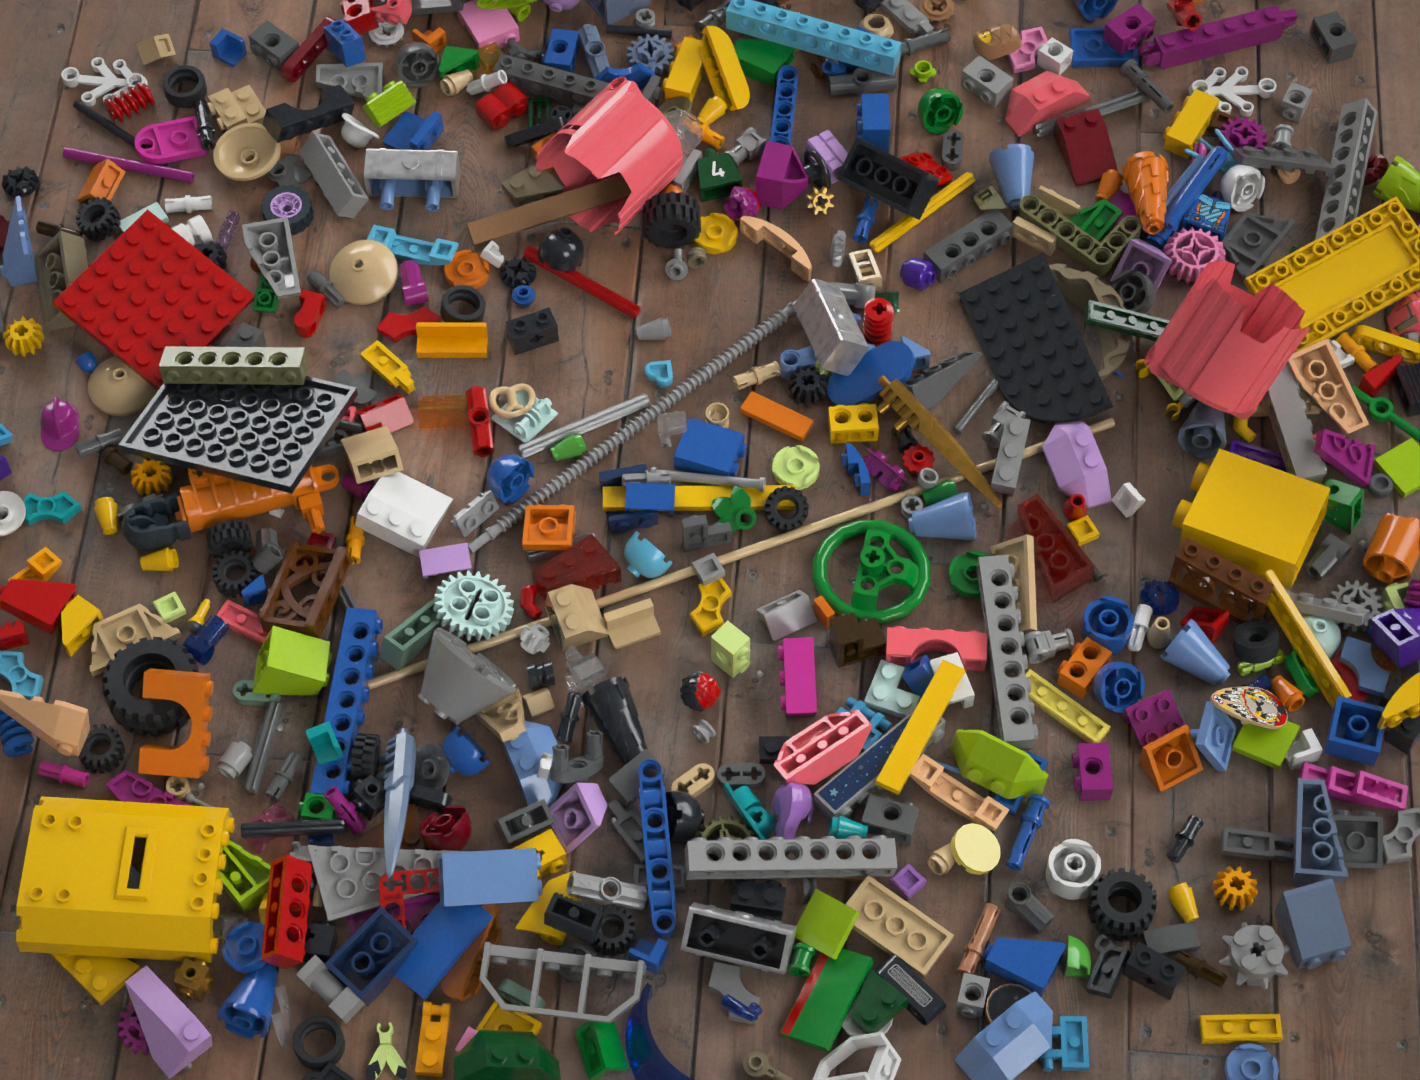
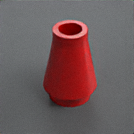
M1075 494L1065 501L1063 512L1068 519L1077 520L1086 515L1087 506L1085 498L1081 494Z

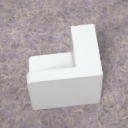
M1312 728L1302 731L1300 739L1293 743L1285 760L1290 770L1301 767L1304 762L1313 763L1319 761L1323 749Z

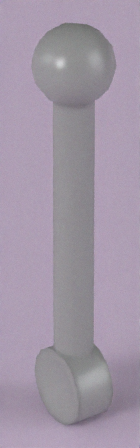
M192 793L185 795L184 799L187 803L193 802L199 806L213 807L196 799Z

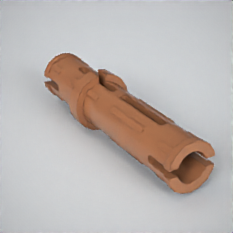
M985 904L969 944H966L964 947V956L957 969V973L961 977H963L964 972L974 975L977 964L983 959L986 943L1001 912L998 906L994 904Z

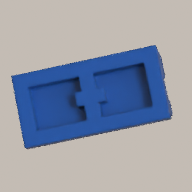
M626 483L625 511L655 510L674 513V484Z

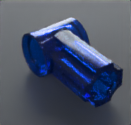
M210 615L195 635L191 634L186 638L183 646L187 648L188 653L193 655L196 662L206 665L213 657L215 646L229 630V626L217 615Z

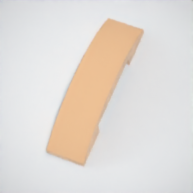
M742 216L740 218V232L756 244L764 239L791 259V270L807 282L811 280L812 266L803 248L793 237L767 221L750 216Z
M922 754L909 776L926 792L951 810L976 824L996 831L1009 812V809L989 796L986 799L943 772L945 767Z

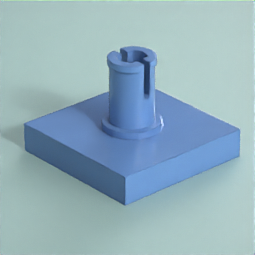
M1206 701L1200 728L1189 730L1194 744L1216 771H1226L1237 727L1225 712L1215 707L1211 701Z

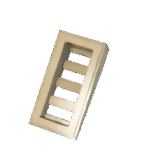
M871 249L848 253L856 283L876 284L875 292L882 291V277Z

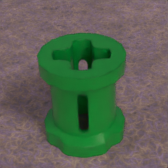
M794 944L792 947L794 952L792 962L787 966V971L791 975L806 978L810 976L809 966L816 950L807 944Z

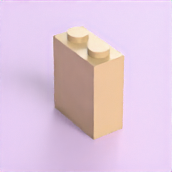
M387 426L341 439L346 460L357 484L404 470L399 450Z

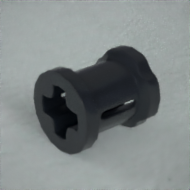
M909 424L900 432L895 427L891 429L892 435L898 441V450L902 454H904L905 450H909L910 446L916 447L919 445L918 440L914 439L911 431L912 428Z

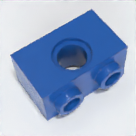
M336 20L330 25L323 27L328 50L346 67L367 60L362 37L344 20Z
M553 28L551 37L546 39L547 53L542 55L541 64L573 73L580 46L579 31Z

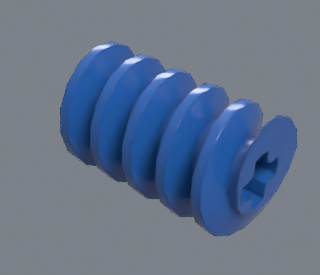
M0 709V737L4 754L8 757H21L31 753L33 750L31 744L35 741L31 735L32 732Z

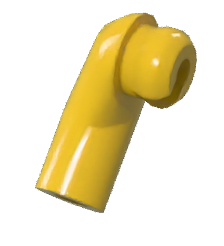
M1233 415V430L1246 442H1252L1256 437V433L1248 427V419H1240Z

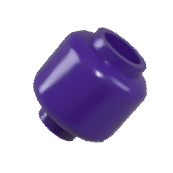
M913 257L903 263L900 277L906 286L925 290L935 282L936 272H934V266L931 262Z

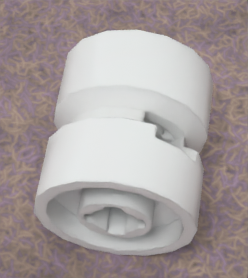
M200 215L187 220V225L181 223L172 228L193 246H200L202 240L206 244L211 240L213 241L210 230Z

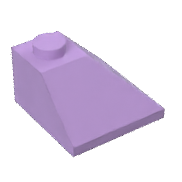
M1139 238L1131 239L1110 281L1123 271H1138L1151 279L1156 293L1172 260L1151 244Z
M576 782L549 807L555 823L551 826L566 855L572 852L601 825L608 804L598 784Z

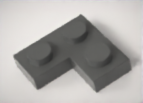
M692 515L682 519V546L684 552L732 543L730 522L714 523L708 526L706 515Z

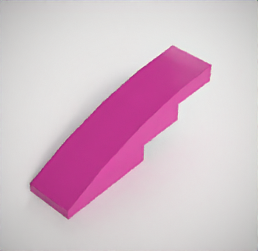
M1307 762L1301 765L1299 778L1324 780L1330 798L1377 808L1405 809L1408 786L1362 770L1355 774L1334 766L1328 770Z

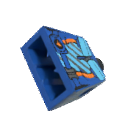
M1214 191L1211 197L1202 194L1184 216L1182 228L1189 231L1193 227L1195 231H1198L1202 227L1204 233L1210 231L1211 237L1218 236V242H1221L1225 237L1231 204L1224 201L1221 191Z

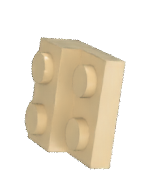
M250 85L230 92L229 88H225L208 96L209 103L206 104L211 116L215 115L217 117L216 122L221 131L225 130L227 132L229 129L244 123H263L266 110Z

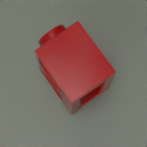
M342 0L343 2L340 3V7L345 15L342 19L359 35L379 28L378 19L370 10V8L375 7L374 0Z

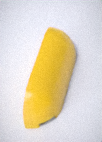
M706 26L701 32L703 33L701 45H698L713 92L715 96H718L726 103L730 111L742 109L749 102L750 91L734 46L729 36L722 29L716 26Z

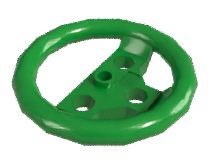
M857 520L838 527L822 540L812 560V582L818 595L823 596L836 615L855 613L857 621L877 618L879 625H885L905 618L922 603L931 584L930 560L921 542L905 528L884 520ZM866 534L863 550L860 555L851 605H849L833 592L827 580V562L833 550L845 540ZM890 540L897 541L909 551L914 563L910 559L898 557L890 546ZM874 541H879L883 544V546L879 548L877 546H871L870 543ZM897 566L903 571L899 574H894L890 571V568ZM863 583H870L874 588L864 590L861 588V585ZM894 583L905 585L911 590L910 594L897 605L876 610L879 591Z

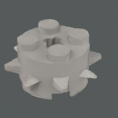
M1243 922L1242 928L1234 936L1223 935L1221 940L1229 950L1226 957L1220 960L1219 963L1220 965H1227L1231 975L1234 978L1237 977L1236 984L1238 986L1247 982L1246 985L1262 986L1266 990L1268 989V982L1272 980L1274 975L1287 976L1288 971L1281 962L1284 954L1290 951V947L1283 946L1272 926L1248 925L1246 922Z

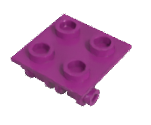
M1169 689L1124 708L1126 715L1123 716L1126 725L1131 724L1141 749L1184 725Z

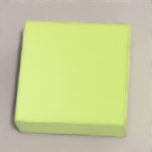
M175 591L153 601L156 611L164 619L165 623H169L187 614Z

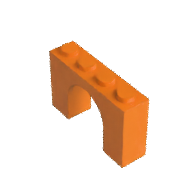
M151 668L144 672L142 698L172 700L181 704L190 715L192 728L190 736L184 744L177 746L143 745L139 751L138 773L200 778L208 771L209 756H206V746L209 747L211 732L207 731L208 721H211L212 706H209V696H212L214 690V682L210 681L211 673Z

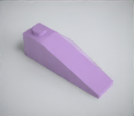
M147 965L125 981L152 1059L169 1079L213 1046L211 1034Z

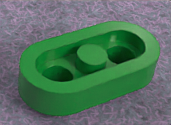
M1296 650L1286 655L1285 668L1293 676L1296 682L1295 687L1303 692V696L1311 698L1320 692V688Z

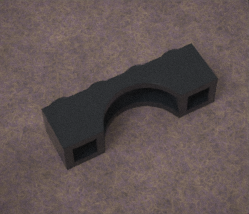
M339 84L322 90L318 107L314 109H297L287 103L267 108L262 125L277 143L291 140L296 136L308 134L314 130L345 121L342 114L352 115L355 101Z

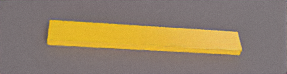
M766 485L764 492L754 488H740L749 494L751 508L755 511L764 510L769 494L776 488H782V486L791 488L792 486L796 489V485ZM603 486V512L625 511L626 488L623 486ZM675 486L674 511H714L712 500L719 497L730 498L734 486ZM783 500L777 505V510H796V507L792 501Z

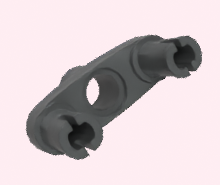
M598 730L587 732L586 753L568 761V745L557 744L553 746L550 780L565 783L566 790H569L576 782L588 783V778L604 767L605 755L602 753L603 732Z

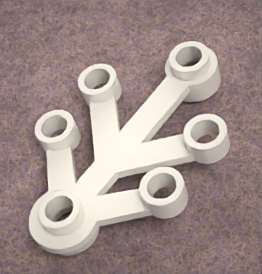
M101 57L94 58L91 61L93 70L100 72L103 77L80 75L78 69L74 67L65 68L61 73L63 83L68 87L73 88L78 86V84L99 86L90 92L82 94V103L88 107L95 105L96 98L115 87L121 89L113 94H106L103 97V102L106 98L112 100V95L114 94L120 97L119 93L122 90L128 93L127 88L131 86L135 89V84L138 82L142 85L144 82L148 86L146 78L139 73H132L127 67L126 62L122 59L114 61L113 68L116 74H122L125 79L117 78L105 65V61Z
M1241 66L1237 67L1235 73L1221 86L1213 85L1216 82H1223L1225 80L1226 70L1222 67H1217L1206 80H1196L1189 87L1190 96L1195 89L1211 96L1221 95L1239 107V112L1242 116L1249 117L1253 113L1254 105L1237 95L1259 94L1260 97L1268 99L1275 94L1277 85L1274 80L1263 78L1258 85L1235 86L1238 82L1246 81L1248 77V69ZM1220 100L1218 111L1230 115L1232 106L1228 102Z

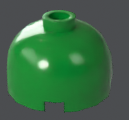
M933 88L921 97L918 103L917 114L921 124L929 132L942 134L950 131L946 128L951 127L953 124L956 126L959 123L964 107L959 97L951 90Z

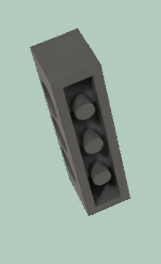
M991 209L924 251L923 260L933 264L936 280L941 283L946 279L953 278L963 268L972 266L982 256H988L996 247L1008 243L1011 239L1013 224L998 209Z

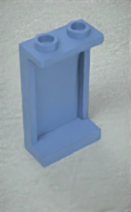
M536 848L439 853L440 907L539 901L538 896L542 895V882L537 877V869L541 868L540 854L536 853Z

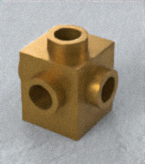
M185 958L182 966L179 965L173 975V982L178 994L189 1000L194 999L203 1002L214 983L209 965L199 959L191 961Z

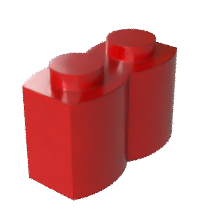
M509 81L499 86L493 93L481 98L475 104L476 114L492 130H497L498 128L505 127L510 119L524 114L528 104L527 97Z

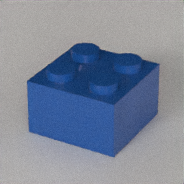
M861 94V103H857V138L888 153L890 140L889 94Z
M1338 696L1331 714L1324 754L1374 766L1380 753L1384 729L1379 730L1377 725L1385 708Z

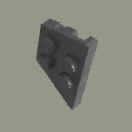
M1250 212L1244 213L1221 241L1223 242V249H1225L1227 258L1231 263L1235 264V269L1243 280L1261 268L1293 229L1296 220L1289 218L1288 222L1274 220L1275 216H1260Z

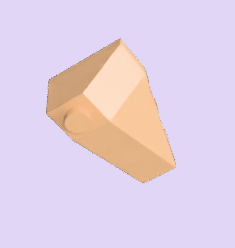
M1325 339L1292 354L1287 363L1295 379L1346 434L1369 425L1329 339Z

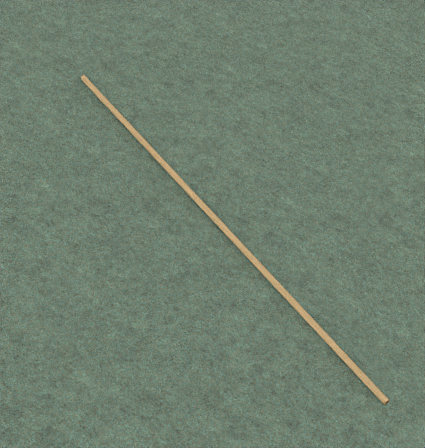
M1109 418L1089 425L1092 434L1115 427V422L1113 418ZM1045 441L1024 448L1022 459L1043 452L1042 446ZM996 458L976 466L981 473L993 470ZM956 472L939 478L936 485L946 479L948 481L954 480L956 483L966 478L960 472ZM919 485L718 556L717 559L721 565H725L900 503L906 496H920L923 491L928 489H923ZM692 566L596 599V602L600 609L696 575ZM549 616L525 624L529 627L534 625V623L540 624L544 628L552 626ZM525 625L500 633L498 637L495 635L491 636L490 640L483 639L466 645V647L469 648L471 653H476L521 637L519 633ZM428 659L403 667L399 671L395 670L375 677L372 680L369 679L368 687L371 690L425 671Z

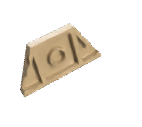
M139 603L93 625L94 641L91 647L92 663L90 665V672L94 677L107 671L106 665L110 659L114 660V654L119 649L122 651L126 649V644L130 642L135 644L140 642V638L145 637L148 640H153L154 636L162 637L163 641H166L168 638L176 640L182 637L178 628L171 627L164 622V619L150 613L149 609Z

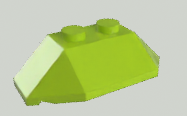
M957 729L951 751L963 777L1006 799H1014L1019 796L1028 797L1030 794L1041 795L1043 793L1049 775L1041 770L1040 766L1028 753L983 730Z

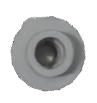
M682 249L673 250V259L668 261L665 267L667 276L673 280H681L688 273L687 262L683 261Z

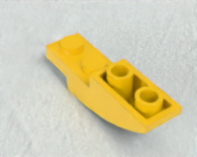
M1420 672L1405 682L1392 696L1378 722L1377 727L1379 730L1386 727L1394 728L1403 719L1408 717L1416 718L1420 715Z

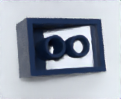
M381 906L325 965L368 1007L389 985L418 944V940Z

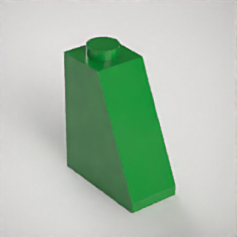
M739 38L733 45L744 75L772 88L777 84L779 69L785 65H791L795 59L796 48L768 40Z

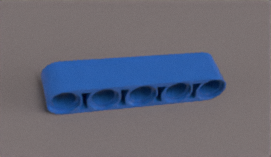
M791 65L781 67L778 72L770 142L790 146L792 143L798 91V70Z

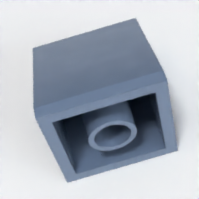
M586 0L606 25H612L652 4V0Z
M1327 879L1283 892L1274 914L1286 943L1290 947V952L1297 969L1304 967L1313 969L1320 966L1322 962L1329 960L1338 962L1346 958L1352 944L1333 879Z

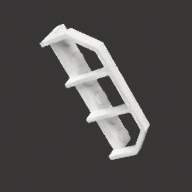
M883 1032L852 1036L820 1060L813 1080H894L902 1059ZM878 1046L868 1073L859 1072L828 1077L832 1069L858 1049Z

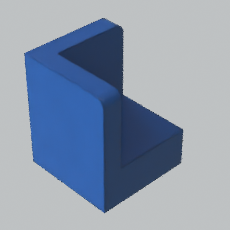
M223 28L210 41L212 56L232 67H235L247 53L244 39Z
M927 655L906 665L903 673L905 682L914 694L920 696L921 699L934 676L930 667V659Z
M641 938L635 948H630L628 951V961H644L647 966L646 970L657 974L668 954V942L658 938L656 944H653Z

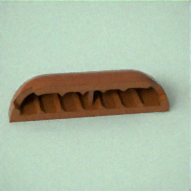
M497 904L481 905L484 910L493 916L492 920L441 980L443 992L454 1000L465 1002L471 996H476L483 984L480 980L485 942L498 945L502 934V928H498V914L501 911Z

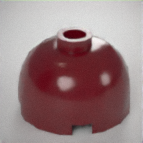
M461 805L446 806L443 808V813L436 816L435 812H433L422 821L419 826L421 837L433 851H461L472 836L470 816Z

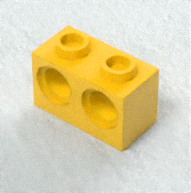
M862 403L859 405L828 407L830 444L878 441L879 424L876 404Z

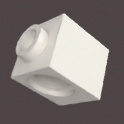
M1052 37L1046 44L1043 43L1038 48L1037 65L1046 71L1061 75L1071 65L1073 50Z

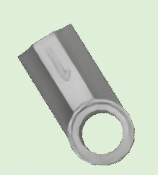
M831 282L840 287L847 303L853 305V307L864 308L869 300L875 298L876 284Z

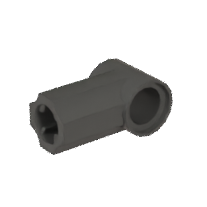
M270 527L266 529L260 528L257 531V555L252 559L255 568L263 574H269L285 557L284 551L278 546L276 531Z
M1330 533L1321 543L1316 554L1305 564L1304 570L1313 580L1321 581L1336 564L1340 565L1345 560L1352 547Z
M1016 882L1010 886L1005 897V906L1009 911L1017 913L1039 934L1052 922L1055 916L1032 895L1028 885ZM1019 894L1024 898V901H1016L1012 895Z

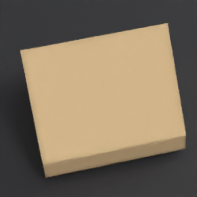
M546 687L522 696L532 718L555 709L550 691Z

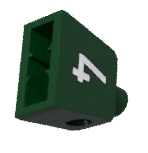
M713 148L703 151V158L697 160L701 202L730 196L734 187H743V178L729 154L717 155Z

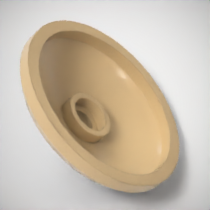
M244 123L229 129L220 137L214 148L213 158L217 169L225 177L236 181H249L263 176L274 167L280 156L281 145L280 142L277 143L262 124Z
M359 240L348 244L337 253L331 263L329 277L330 281L334 284L333 287L345 298L346 302L355 305H367L381 300L392 290L398 276V264L391 250L384 244L374 240ZM358 264H363L362 267L356 268Z
M116 356L100 363L93 370L88 381V394L94 406L112 416H128L142 411L158 391Z

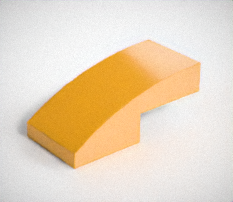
M44 547L27 560V567L8 579V581L11 579L48 581L62 565V560L47 547Z

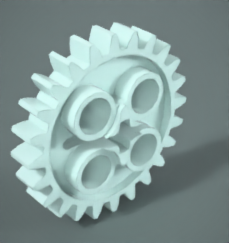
M467 571L466 576L457 572L456 578L449 575L448 581L442 580L441 586L437 587L433 600V611L437 612L436 619H442V627L450 626L448 632L458 631V638L466 634L467 640L470 641L471 637L475 636L477 641H480L481 636L484 635L487 640H490L491 634L498 637L500 630L505 631L507 625H510L514 608H512L514 600H510L511 593L504 592L505 585L497 586L498 579L490 581L489 574L482 578L479 571L475 576H472L470 571ZM481 591L482 593L479 596L478 602H476L470 619L465 620L468 616L469 610L473 606L477 593Z

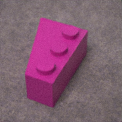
M813 637L783 638L782 646H778V661H782L783 670L779 671V685L784 686V695H780L781 711L785 710L786 717L816 716L817 702Z

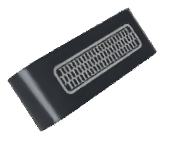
M891 954L874 970L908 998L909 1004L905 1009L924 1026H927L946 1008L942 998L895 954Z

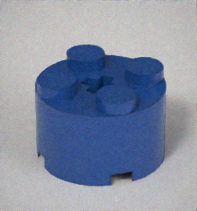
M1104 596L1097 601L1090 602L1085 609L1081 625L1082 642L1086 637H1089L1110 650L1112 655L1120 653L1127 645L1134 624V616L1128 609V605L1123 600L1112 596Z

